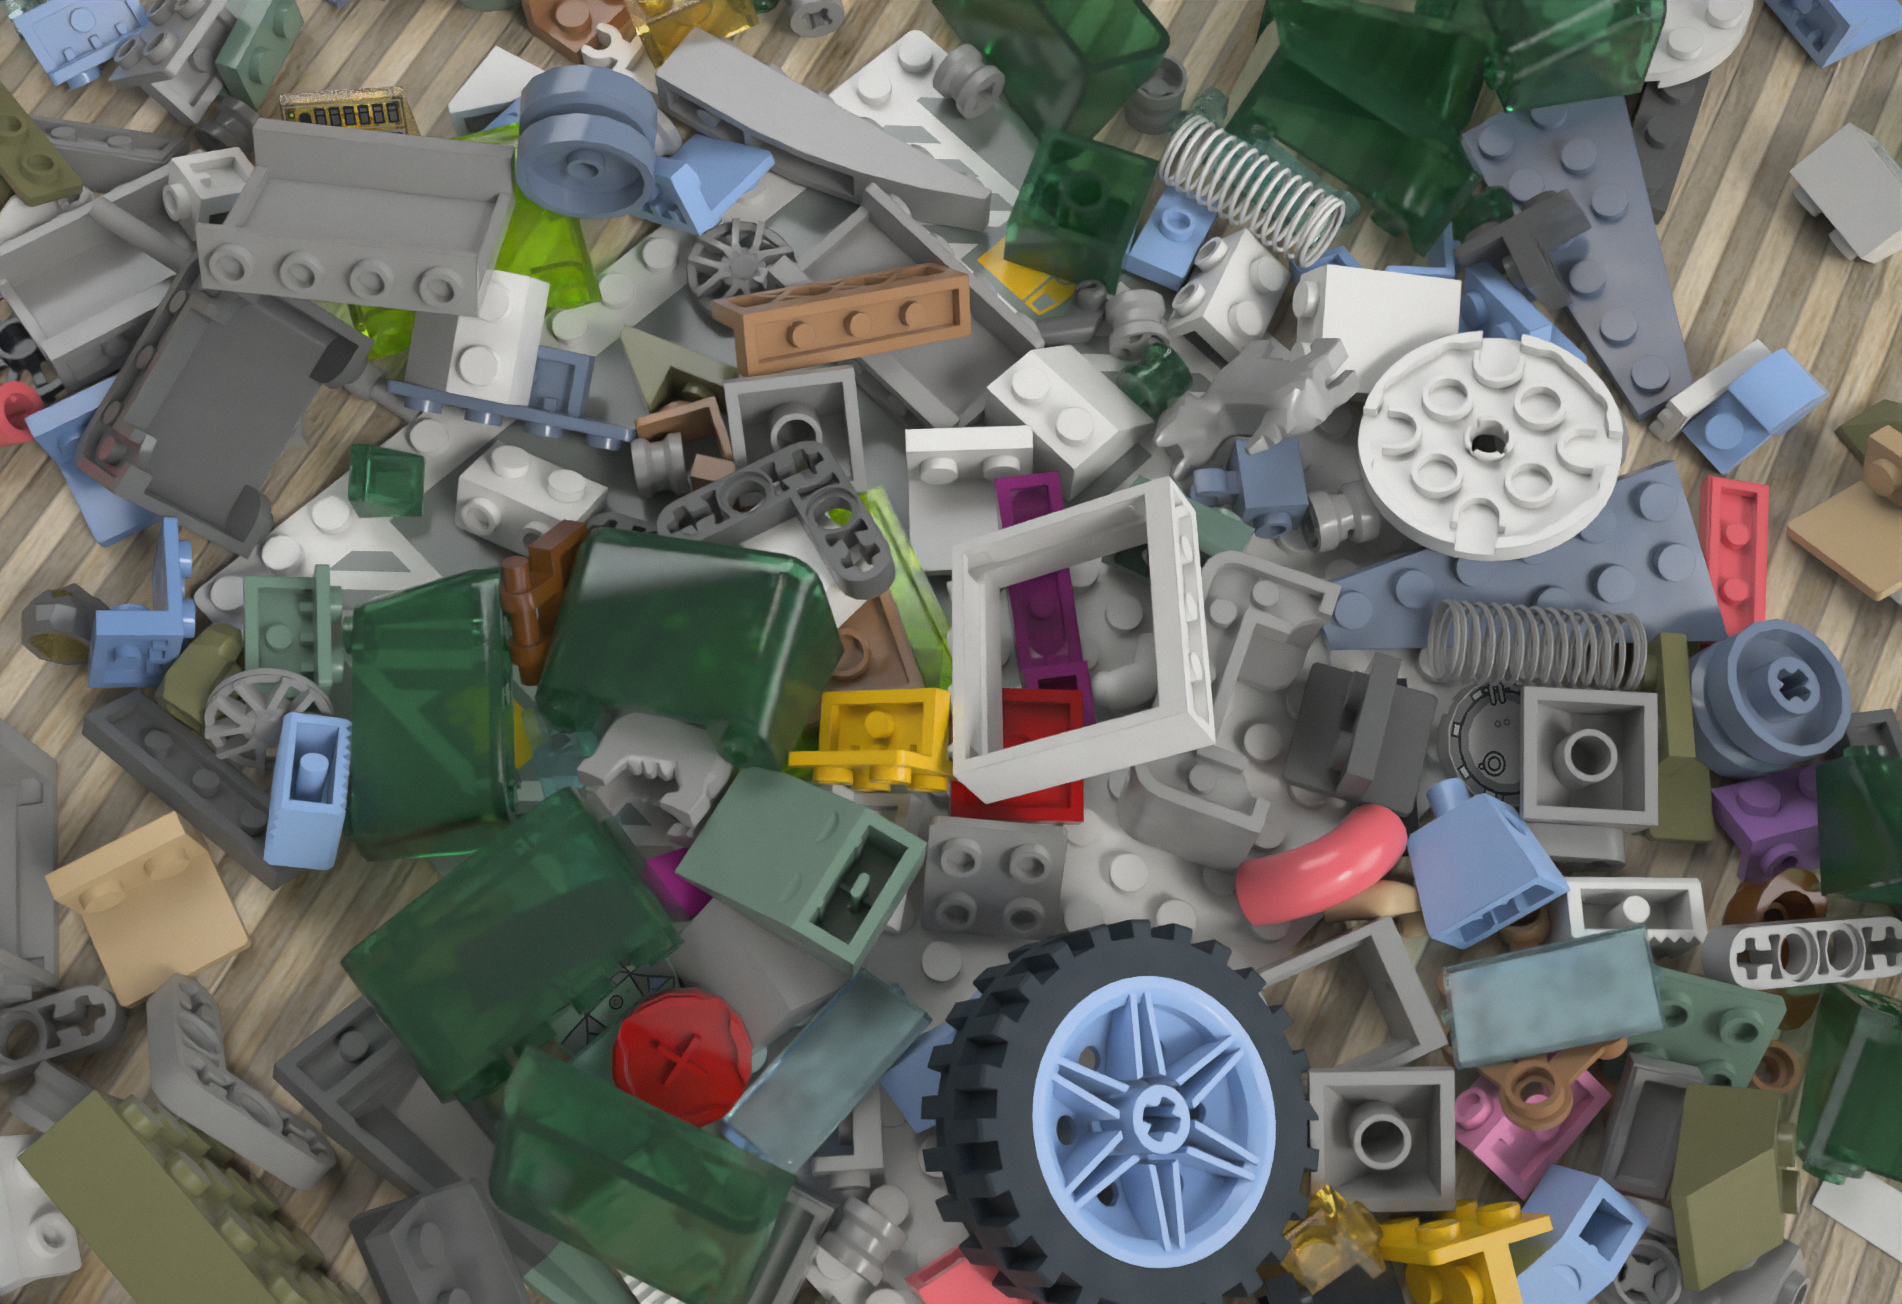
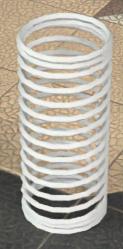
M1197 115L1188 119L1175 133L1163 154L1159 167L1160 181L1169 187L1175 186L1176 191L1179 193L1186 192L1187 198L1190 200L1197 199L1198 205H1207L1208 211L1211 213L1218 212L1219 218L1223 220L1229 218V223L1232 226L1240 225V230L1246 228L1256 239L1261 238L1262 244L1266 247L1272 245L1274 252H1283L1285 259L1290 260L1294 258V264L1300 268L1305 269L1313 265L1335 237L1345 215V202L1333 194L1324 198V189L1319 188L1313 191V183L1308 181L1302 184V176L1299 174L1291 178V170L1289 168L1280 171V163L1278 161L1269 164L1268 155L1265 154L1258 157L1259 153L1256 148L1248 150L1245 141L1237 144L1236 136L1230 135L1226 137V130L1223 128L1215 131V124L1209 122L1203 116ZM1200 124V128L1187 143L1179 159L1176 171L1168 177L1170 166L1181 144L1190 132ZM1221 134L1220 143L1209 156L1200 176L1191 184L1194 171L1207 155L1214 138ZM1229 141H1232L1230 151L1219 164L1212 181L1201 190L1205 177L1216 164L1224 146ZM1243 147L1241 157L1231 169L1223 187L1212 197L1216 183L1228 168L1235 152ZM1251 154H1254L1251 165L1242 176L1234 193L1223 203L1228 188L1237 177L1245 160ZM1264 160L1262 171L1251 186L1246 198L1234 209L1239 194L1248 183L1255 168ZM1275 167L1273 177L1263 191L1259 201L1245 215L1252 197L1259 189L1265 176ZM1286 174L1281 190L1276 195L1269 209L1257 221L1262 205L1278 180ZM1186 180L1185 188L1180 187L1179 184ZM1297 181L1294 192L1277 219L1268 227L1277 205L1288 188ZM1196 187L1195 195L1190 193V190ZM1308 187L1306 196L1297 213L1279 234L1289 210L1299 195ZM1207 193L1206 201L1201 200L1200 197ZM1319 194L1310 216L1291 239L1302 214L1311 201ZM1218 199L1217 207L1211 206ZM1229 205L1228 214L1222 213V210ZM1240 212L1239 220H1234L1233 216ZM1333 212L1332 218L1326 230L1324 231L1316 245L1306 255L1308 247L1316 240V238L1325 227L1327 221L1329 220ZM1251 218L1250 227H1245L1244 223ZM1263 224L1261 234L1255 233V229ZM1274 230L1272 240H1266V236ZM1285 237L1283 247L1279 248L1277 242ZM1296 243L1294 253L1289 254L1288 249Z

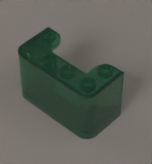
M568 786L548 796L359 942L341 959L339 964L440 1103L446 1104L458 1100L461 1106L465 1107L479 1097L482 1100L488 1098L509 1083L518 1074L511 1064L517 1058L520 1061H524L554 1039L557 1033L551 1024L571 1008H574L580 1016L609 996L615 988L608 979L622 968L632 965L637 970L646 965L652 968L678 950L685 943L679 932L693 921L598 795L593 791Z

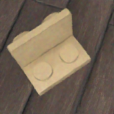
M1889 425L1869 435L1861 480L1788 522L1786 531L1788 537L1875 601H1880L1902 588V434Z
M175 810L44 876L54 900L81 915L119 1004L127 1009H132L146 1002L173 974L179 973L192 978L249 948L252 943L203 834Z

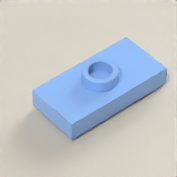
M1167 185L1131 249L1124 269L1179 292L1194 263L1197 252L1204 245L1218 218V212L1211 213L1208 211L1207 205L1200 206L1197 204V199L1190 200L1187 198L1186 192L1179 193L1176 191L1175 186L1169 187ZM1202 196L1200 198L1201 200L1206 201L1207 197ZM1213 202L1211 206L1216 208L1218 202Z

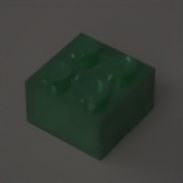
M1046 125L1007 221L1003 260L1076 284L1087 279L1098 280L1106 286L1107 294L1115 296L1125 271L1128 255L1136 242L1150 205L1160 161Z

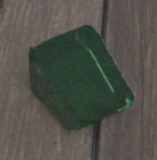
M352 444L348 499L358 517L422 516L426 463L424 456L370 444Z

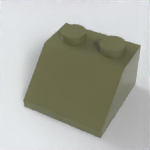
M1687 1083L1670 1195L1684 1290L1700 1292L1783 1243L1786 1214L1799 1215L1801 1203L1800 1171L1787 1170V1167H1795L1796 1125L1792 1122H1782L1779 1091Z

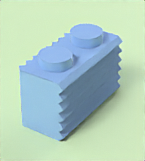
M290 712L284 715L274 766L263 858L268 864L316 870H328L334 866L346 815L345 808L349 782L348 770L353 724L348 719Z

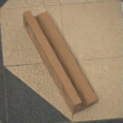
M933 262L711 300L712 319L734 329L737 372L744 377L775 374L971 335L969 274Z

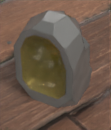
M76 583L63 588L46 590L34 598L21 613V644L41 660L62 665L87 664L95 611L109 610L110 608L99 598L93 597Z

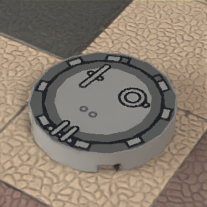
M1486 681L1482 685L1477 686L1473 684L1461 689L1452 699L1455 701L1450 706L1448 713L1442 715L1437 729L1438 757L1446 778L1462 779L1470 797L1486 793L1511 806H1520L1521 689L1515 683L1511 687L1505 688L1501 682L1497 686L1491 687Z

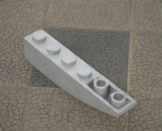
M694 26L655 73L662 111L710 138L732 141L770 151L775 164L769 170L809 188L858 205L862 204L863 190L873 182L886 194L892 193L898 196L907 205L912 218L915 220L983 232L989 224L992 191L986 188L978 178L967 172L959 173L937 161L925 148L903 142L885 132L882 126L873 119L858 117L837 105L826 93L806 88L787 77L776 65L768 62L762 63L740 51L732 41L723 36H713Z

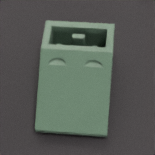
M748 758L674 873L829 967L854 980L923 866L927 842L863 805Z

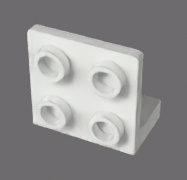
M1032 425L905 429L909 479L910 568L914 576L952 575V545L999 530L994 480L997 478L1033 474Z

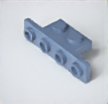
M539 345L528 407L508 405L444 392L404 382V380L388 379L386 392L404 395V407L413 410L442 414L443 404L466 408L464 420L502 426L503 416L525 420L524 432L556 439H562L563 428L586 433L585 445L613 451H622L624 441L631 442L632 439L638 438L635 427L585 417L596 356Z

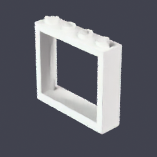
M1169 475L952 545V581L947 582V590L952 601V628L947 632V644L952 656V684L948 687L947 691L951 692L950 711L953 715V743L949 745L947 754L953 759V776L985 804L1216 744L1196 511ZM1148 543L1159 707L1003 749L1000 588Z

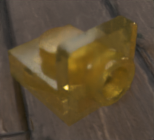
M1327 1184L1310 1197L1311 1202L1304 1221H1288L1283 1230L1282 1236L1292 1244V1247L1281 1262V1265L1288 1272H1292L1294 1278L1301 1285L1305 1284L1312 1295L1356 1263L1373 1279L1386 1271L1378 1242L1384 1236L1377 1220L1361 1202L1356 1200L1349 1204L1330 1184Z

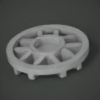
M732 218V222L716 226L697 237V242L687 258L686 276L688 288L698 306L712 317L711 301L706 298L720 287L726 292L722 298L767 291L768 268L766 265L776 263L784 255L796 263L794 250L776 232L765 227L764 222L758 221V224L740 221V218ZM732 234L731 247L717 240ZM739 234L755 236L751 248L740 247ZM763 239L776 247L760 251ZM706 249L721 260L717 262L700 255ZM696 270L712 277L699 286Z
M274 668L251 669L237 673L222 681L210 694L204 711L205 740L209 739L216 748L217 758L221 760L228 758L243 766L257 769V775L265 776L266 770H274L276 756H266V748L277 747L278 749L284 715L290 712L334 717V710L326 693L318 688L317 684L302 675ZM254 683H276L270 693L265 695L252 685ZM289 687L301 691L292 702L283 697ZM235 690L247 702L246 705L232 698L229 694ZM314 701L322 714L305 710ZM219 709L228 717L216 721L215 714ZM239 734L229 740L224 737ZM255 749L256 755L246 751Z

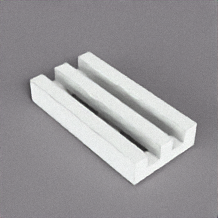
M1759 339L1755 340L1669 400L1666 404L1667 408L1659 413L1658 419L1652 422L1648 428L1662 443L1665 441L1668 443L1682 433V429L1727 392L1728 385L1772 353Z

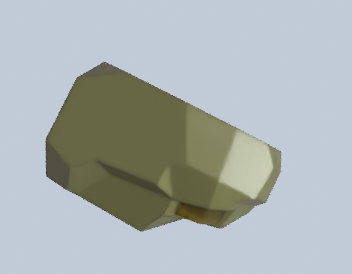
M215 623L206 628L189 644L166 672L154 695L158 705L179 723L202 737H205L204 711L210 694L222 681L244 671L242 631L228 623ZM235 690L229 694V696L238 701L241 698ZM219 709L215 714L216 721L228 717Z

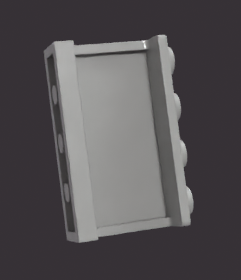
M197 149L187 155L204 153L205 151ZM171 161L138 179L119 185L109 193L100 196L105 197L191 254L197 250V242L190 239L178 221H173L169 217L163 203L162 192L164 186L168 185ZM98 198L74 210L63 212L53 220L16 238L0 243V294L69 394L124 365L177 276V273L91 219L89 211ZM229 212L210 215L209 224L223 225Z
M872 182L863 190L861 206L796 263L784 255L767 270V290L929 262L969 274L970 336L837 361L836 363L839 366L853 364L855 381L905 429L973 427L985 415L986 387L1030 350L1044 348L1045 342L1036 324L1027 315L1012 311L998 298L994 286L985 276L978 272L971 273L959 262L944 238L936 233L929 234L912 218L909 208L898 196L892 193L886 194Z

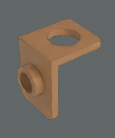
M715 396L692 403L689 401L672 402L662 407L657 413L634 420L638 438L643 437L650 443L663 441L667 434L681 432L683 443L714 434L721 458L734 462L732 446Z

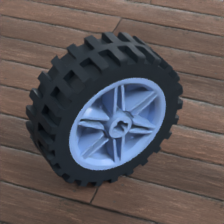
M1130 919L1050 936L1047 940L1026 944L1009 952L1008 958L1011 963L986 968L973 981V985L982 994L980 998L956 1002L945 1019L946 1023L955 1028L957 1032L951 1044L933 1046L927 1066L929 1069L940 1072L941 1078L938 1095L922 1096L921 1119L936 1120L937 1147L922 1149L926 1172H942L948 1194L935 1200L943 1222H962L970 1235L959 1245V1249L971 1265L996 1266L999 1271L992 1281V1286L1008 1298L1033 1300L1032 1304H1224L1222 1296L1249 1298L1263 1285V1281L1255 1270L1259 1264H1281L1292 1247V1244L1282 1236V1233L1288 1221H1304L1311 1199L1299 1193L1304 1172H1317L1320 1150L1307 1147V1121L1319 1120V1116L1310 1104V1100L1305 1099L1300 1074L1308 1072V1069L1311 1067L1305 1049L1291 1050L1283 1031L1291 1026L1293 1021L1283 1004L1267 1006L1258 994L1266 985V981L1253 967L1231 969L1227 963L1232 950L1216 939L1191 944L1192 928L1176 923L1151 928L1149 919ZM1086 1047H1089L1095 1055L1093 1070L1078 1064L1081 1052ZM1057 1122H1058V1131H1059V1135H1060L1061 1142H1060V1140L1058 1139V1136H1057V1133H1056ZM1111 1184L1113 1198L1111 1203L1105 1206L1096 1195Z

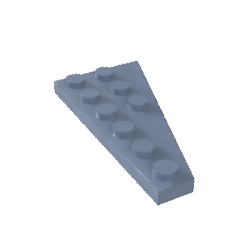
M1610 47L1457 137V148L1505 221L1521 213V206L1527 200L1549 190H1554L1558 193L1561 190L1568 189L1581 207L1592 227L1586 232L1548 251L1573 301L1571 304L1563 307V309L1636 421L1640 422L1664 409L1669 400L1694 383L1613 49Z
M1662 460L1618 476L1612 494L1597 517L1573 538L1545 552L1513 560L1476 561L1456 558L1421 546L1326 580L1342 587L1332 617L1326 626L1322 625L1320 629L1324 646L1329 650L1427 648L1429 627L1433 613L1442 600L1449 598L1450 600L1456 599L1458 602L1467 600L1471 604L1481 601L1485 605L1495 602L1499 606L1509 603L1513 607L1523 604L1527 608L1538 605L1541 609L1553 607L1555 610L1567 608L1570 611L1581 609L1584 612L1595 610L1598 613L1609 611L1613 615L1621 612L1633 613L1642 622L1646 632L1647 643H1650L1660 632L1686 634L1687 642L1724 641L1728 638L1675 460ZM1480 607L1475 608L1477 615L1481 611ZM1449 608V609L1447 610L1445 619H1444V621H1443V626H1442L1441 635H1442V632H1443V628H1444L1445 621H1446V619H1447V616H1448V614H1449L1451 608ZM1494 608L1489 609L1491 615L1496 611ZM1503 610L1505 615L1510 612L1509 610ZM1518 611L1519 616H1521L1524 612ZM1533 612L1532 614L1535 618L1539 613ZM1471 613L1469 614V617H1468V619H1467V621H1466V623H1467V646H1466V647L1469 646V638H1470V634H1471V630H1472V626H1473V619H1472ZM1551 613L1547 614L1548 618H1550L1553 615ZM1485 614L1480 622L1481 647H1483V639L1488 625ZM1565 614L1561 615L1562 619L1567 616ZM1499 615L1494 623L1496 633V646L1500 629L1502 626V621ZM1512 616L1509 623L1510 646L1516 627L1514 616ZM1528 616L1523 624L1525 642L1531 626ZM1542 617L1537 625L1539 643L1545 627ZM1557 619L1552 624L1554 640L1559 628ZM1571 619L1566 625L1568 641L1574 627ZM1453 620L1450 625L1446 648L1453 647L1454 645ZM1585 620L1580 626L1582 642L1588 628ZM1599 621L1594 627L1596 639H1598L1602 629ZM1625 621L1621 626L1625 643H1633L1631 629Z

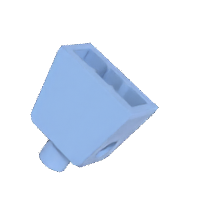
M1459 778L1438 782L1427 791L1426 797L1436 819L1410 834L1407 848L1426 929L1430 938L1465 950L1570 891V887L1524 820L1520 819L1519 813L1511 805L1486 793L1470 797L1463 780Z

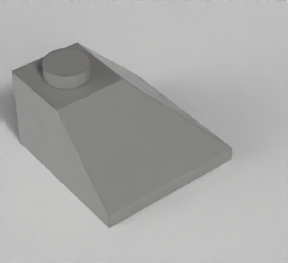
M1452 1066L1308 1069V1100H1310V1104L1319 1116V1120L1308 1121V1147L1320 1150L1317 1172H1309V1198L1311 1199L1309 1208L1311 1213L1456 1211L1455 1070Z

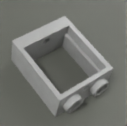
M1391 915L1362 922L1256 970L1266 981V985L1262 988L1265 989L1351 949L1354 950L1394 1040L1333 1068L1399 1067L1449 1044ZM1260 991L1258 994L1267 1005L1266 1000L1262 994V991ZM1305 1080L1301 1083L1304 1097L1308 1099V1082Z

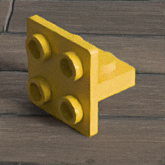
M939 688L822 692L818 751L789 752L788 766L812 771L811 782L851 785L850 790L858 792L889 793L891 792V785H907V790L917 792H947L948 781H957V778L953 776V762L947 760L951 692Z
M1477 1199L1456 1200V1211H1435L1437 1217L1419 1222L1418 1216H1401L1383 1220L1376 1224L1377 1235L1354 1242L1358 1257L1407 1263L1406 1282L1417 1304H1523L1508 1244L1551 1231L1553 1227L1549 1214L1521 1212L1519 1202H1500L1478 1207Z

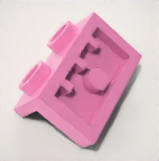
M1565 1047L1547 1050L1548 1063ZM1518 1056L1508 1058L1514 1063H1518ZM1586 1070L1570 1085L1573 1094V1107L1568 1117L1554 1128L1543 1131H1530L1514 1125L1506 1118L1499 1101L1500 1088L1480 1075L1473 1085L1455 1100V1142L1473 1155L1510 1192L1524 1201L1541 1181L1551 1163L1555 1164L1612 1095ZM1534 1095L1529 1097L1526 1103L1542 1102L1548 1097Z

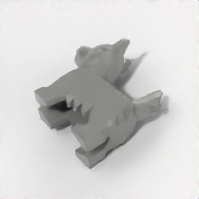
M1316 338L1310 344L1311 351L1307 355L1291 362L1290 360H1283V358H1268L1274 350L1271 340H1250L1242 348V353L1214 377L1203 396L1197 398L1187 392L1179 397L1174 405L1161 413L1152 441L1154 446L1163 447L1167 455L1174 459L1169 475L1173 481L1186 480L1193 474L1194 470L1207 465L1210 460H1214L1218 450L1229 438L1235 436L1251 437L1244 450L1248 455H1253L1270 449L1282 439L1302 436L1324 422L1334 409L1345 404L1361 389L1355 370H1345L1328 386H1325L1326 379L1335 374L1349 357L1341 339Z
M608 676L601 685L600 702L615 718L604 732L592 757L585 758L577 768L579 783L587 786L582 792L587 808L613 818L629 799L635 795L643 803L651 800L654 806H660L661 809L672 814L680 821V823L673 824L668 831L669 841L690 849L736 778L738 764L757 748L756 741L765 735V729L760 725L758 709L756 707H749L730 729L719 735L676 719L679 708V694L682 691L684 678L667 698L658 703L642 705L635 704L626 699L616 677Z

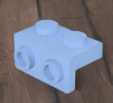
M49 0L12 18L54 86L66 81L71 90L102 76L103 74L97 65L115 57L120 47L131 37L140 35L150 21L146 17V11L139 0Z

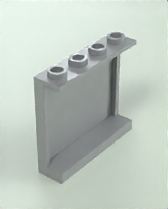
M258 118L252 128L256 166L223 225L197 222L195 226L202 288L478 317L516 204L515 147Z

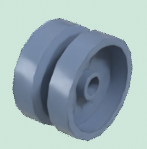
M580 64L554 67L532 77L521 91L520 137L518 138L515 181L523 194L543 209L573 218L591 220L616 218L639 210L653 196L655 184L656 154L654 148L657 135L658 107L650 91L632 77L612 69Z
M1780 619L1754 622L1733 633L1726 640L1718 641L1688 659L1696 759L1720 776L1746 781L1774 774L1786 769L1793 763L1803 762L1825 753L1841 740L1851 718V694L1842 666L1824 641L1801 625Z

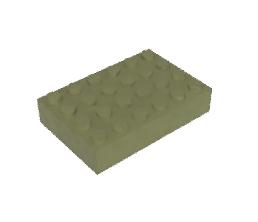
M95 1089L17 1157L18 1161L137 1304H367L360 1294L346 1281L340 1280L335 1285L317 1265L325 1259V1256L315 1242L298 1227L289 1232L273 1215V1212L280 1204L270 1190L252 1175L244 1180L229 1164L228 1161L236 1155L235 1151L182 1118L176 1120L160 1105L150 1110L132 1094L123 1100Z

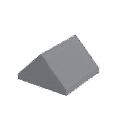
M853 364L723 380L735 471L800 441H816L824 444L832 452L856 492L867 491ZM809 469L799 472L806 479L815 476ZM780 481L773 483L774 487H777ZM757 492L743 494L739 497L740 507L757 505L765 498V495Z
M715 898L711 899L664 950V953L670 959L678 977L686 988L696 987L720 996L741 1015L752 1040V1056L852 986V983L845 975Z

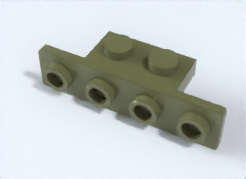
M0 81V212L7 201L15 194L18 195L26 206L35 207L82 193L83 180Z
M1660 632L1650 643H1647V661L1644 674L1639 686L1635 689L1636 692L1657 693L1658 826L1645 829V837L1649 841L1705 845L1714 839L1709 768L1698 761L1695 754L1688 662L1689 658L1700 651L1699 641L1687 642V635L1682 633ZM1632 643V644H1633V659H1634V643Z

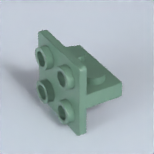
M1651 965L1664 1027L1627 1034L1628 1045L1626 1050L1614 1059H1602L1603 1075L1620 1080L1628 1052L1696 1066L1704 1076L1703 1084L1747 1088L1787 1011L1784 998L1763 991Z

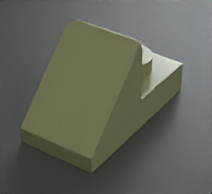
M626 324L624 325L620 337L627 365L647 415L659 412L662 407L672 403L676 396H680L683 401L691 403L715 396L720 412L728 415L723 380L739 378L736 367Z

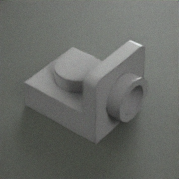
M879 1080L875 1081L839 1121L840 1145L854 1144V1155L811 1158V1169L814 1179H827L828 1190L844 1191L870 1188V1176L884 1175Z

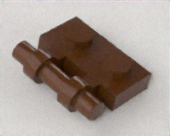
M564 519L528 546L529 560L523 556H512L501 562L504 582L499 585L498 592L501 608L509 613L513 634L507 640L510 661L518 666L520 681L525 686H537L547 680L544 661L548 664L569 667L603 638L587 524L585 522Z

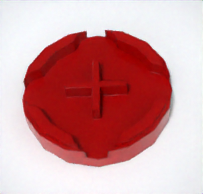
M696 987L667 988L644 998L623 1019L612 1047V1078L623 1103L635 1114L638 1112L644 1119L652 1121V1125L668 1131L697 1130L722 1119L742 1096L752 1074V1040L741 1015L722 997Z

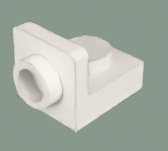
M239 147L171 158L168 185L164 186L162 192L163 203L169 217L173 221H178L190 239L196 241L195 226L197 222L209 223L210 215L231 211L254 167Z

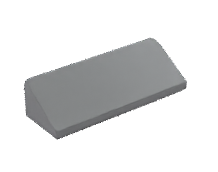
M28 114L83 180V186L93 192L107 194L119 185L129 183L164 166L171 161V158L187 155L190 150L189 140L183 137Z

